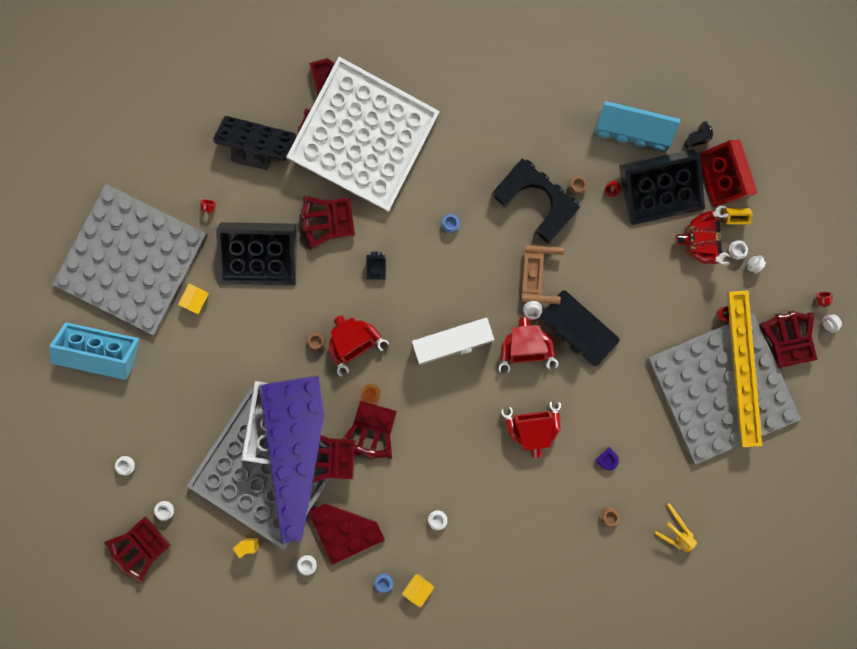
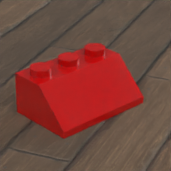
M728 140L699 153L701 156L702 172L714 207L758 194L741 140Z

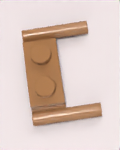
M525 246L522 302L536 301L539 303L560 304L561 297L541 295L544 254L563 255L564 247Z

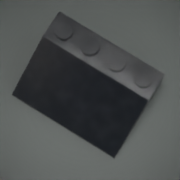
M691 149L619 165L621 184L631 225L705 209L701 156L695 150Z
M220 222L216 229L220 284L296 285L297 224Z

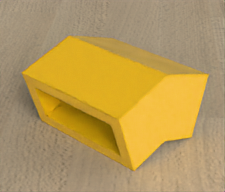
M726 208L723 210V215L728 214V216L723 218V222L727 224H751L753 213L750 208ZM731 216H744V218H731Z
M188 284L178 305L199 314L209 293Z
M246 538L232 549L239 558L246 553H255L258 551V538Z
M415 574L402 595L421 608L435 587L421 575Z

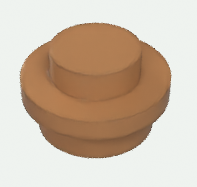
M575 176L570 180L568 187L572 194L582 195L587 190L588 184L583 177Z
M313 332L307 338V345L313 351H320L326 345V338L319 332Z
M606 508L601 513V522L607 527H615L620 521V514L614 508Z

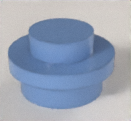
M447 214L443 217L441 226L445 232L454 233L460 227V220L454 214Z
M387 573L379 574L374 580V587L380 593H388L393 588V578Z

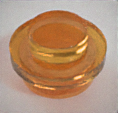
M368 384L362 389L361 395L365 402L375 403L379 400L381 392L376 385Z

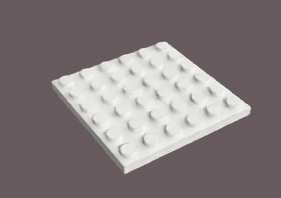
M338 57L286 158L388 212L440 111L347 60Z

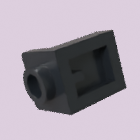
M703 121L700 124V131L689 134V137L684 142L686 149L707 144L713 138V129L708 124V121Z
M378 251L371 252V255H366L367 280H386V255H382V252Z

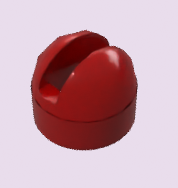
M615 180L609 181L604 189L606 195L616 197L621 189L620 183Z
M202 199L200 202L201 212L204 214L206 211L208 215L214 212L216 202Z
M831 292L817 293L816 300L818 305L821 307L830 306L833 301V294Z
M728 306L721 307L716 312V317L719 321H729Z

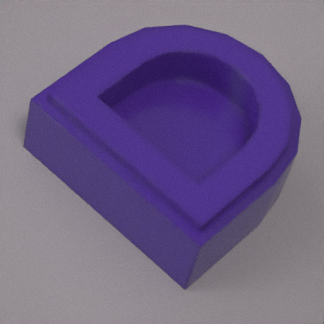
M608 447L595 461L603 469L613 470L618 466L619 458Z

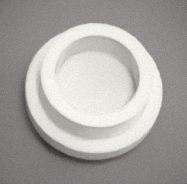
M734 241L730 244L728 252L733 259L740 260L747 255L748 247L743 241Z
M761 255L750 258L747 263V270L754 273L760 272L766 264L764 258Z
M536 301L527 302L523 307V313L529 319H537L542 313V306Z
M826 315L823 318V326L827 331L836 333L840 330L842 322L837 315Z
M128 456L120 457L115 463L116 472L122 476L130 475L135 469L134 460Z
M161 501L155 506L154 514L161 521L169 520L174 514V507L168 501Z
M440 510L433 511L428 517V524L434 530H441L447 524V516Z
M310 555L302 556L297 563L298 571L303 575L314 573L317 568L315 558Z

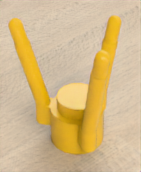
M668 503L667 507L684 532L680 533L668 522L667 526L677 535V542L655 531V535L672 544L678 550L683 549L688 553L696 546L697 541L692 538L693 534Z

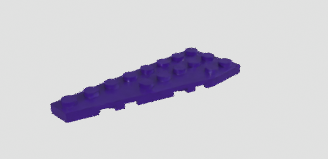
M319 376L259 385L281 543L302 540L324 419Z

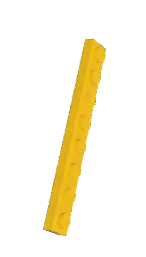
M727 292L740 447L762 446L749 292Z

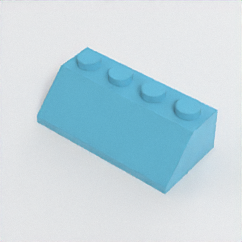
M605 101L598 113L594 134H598L601 138L608 139L611 137L621 143L632 142L638 147L648 146L652 147L655 151L664 152V150L667 151L672 145L680 119Z
M65 322L49 346L51 364L126 380L134 366L139 338Z

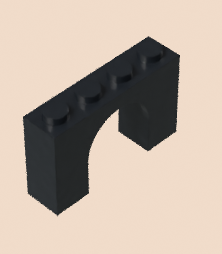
M522 158L496 187L491 196L506 208L517 194L526 188H538L545 192L550 199L551 210L534 233L547 244H550L579 210V202L574 197H568L563 193L564 189L561 186L551 183L549 181L550 178L544 172H538L531 161H525Z

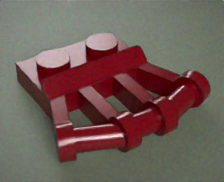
M309 196L303 197L304 204L299 218L302 220L303 226L301 233L306 237L310 250L316 249L330 239L355 236L350 197L327 201ZM311 204L327 208L326 211L309 213ZM328 217V224L310 226L309 219ZM329 230V234L319 238L318 240H315L313 234L311 233L314 231Z
M791 310L786 314L777 313L767 322L759 324L762 332L772 343V350L774 351L778 368L818 360L812 338L814 313L808 312L805 314ZM798 320L806 322L804 337L801 336ZM786 321L791 322L794 334L793 340L788 339L785 326ZM776 324L778 325L782 342L777 340L770 329Z
M360 401L354 423L342 439H349L358 426L363 427L358 445L355 444V456H366L369 460L377 458L392 459L390 434L397 411ZM368 429L376 431L371 449L363 448ZM380 433H384L387 450L376 451Z
M321 434L320 440L328 443L329 449L318 448V453L329 454L328 462H316L315 467L328 468V473L313 477L312 483L326 478L353 479L356 440L332 439Z
M147 516L141 519L126 534L104 542L105 547L108 546L112 558L111 562L117 564L121 569L122 575L125 574L135 579L136 583L140 585L146 578L152 563L172 546ZM129 538L131 543L118 553L115 543ZM136 546L140 553L127 564L122 558ZM145 557L147 561L140 573L132 569L138 561Z

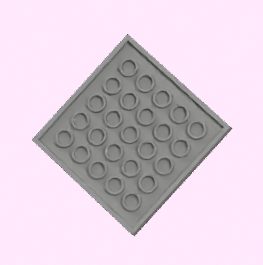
M105 184L52 285L155 336L198 255L207 234Z
M753 313L751 314L761 436H764L799 421L801 418ZM730 323L648 357L693 464H698L740 446Z
M250 388L187 487L285 550L289 542L281 543L270 464L242 460L254 391L253 388ZM320 440L318 448L329 449V444ZM317 453L316 462H328L329 454ZM315 467L313 477L328 473V468ZM330 478L312 483L307 514Z

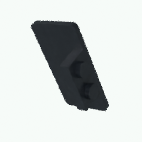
M225 116L213 137V142L231 148V161L268 170L270 158L281 161L287 160L286 157L296 139V134Z
M563 290L558 294L561 297L560 304H549L541 313L540 319L555 332L554 335L560 341H565L570 345L571 351L576 355L580 354L592 366L596 367L619 343L620 339L566 290Z

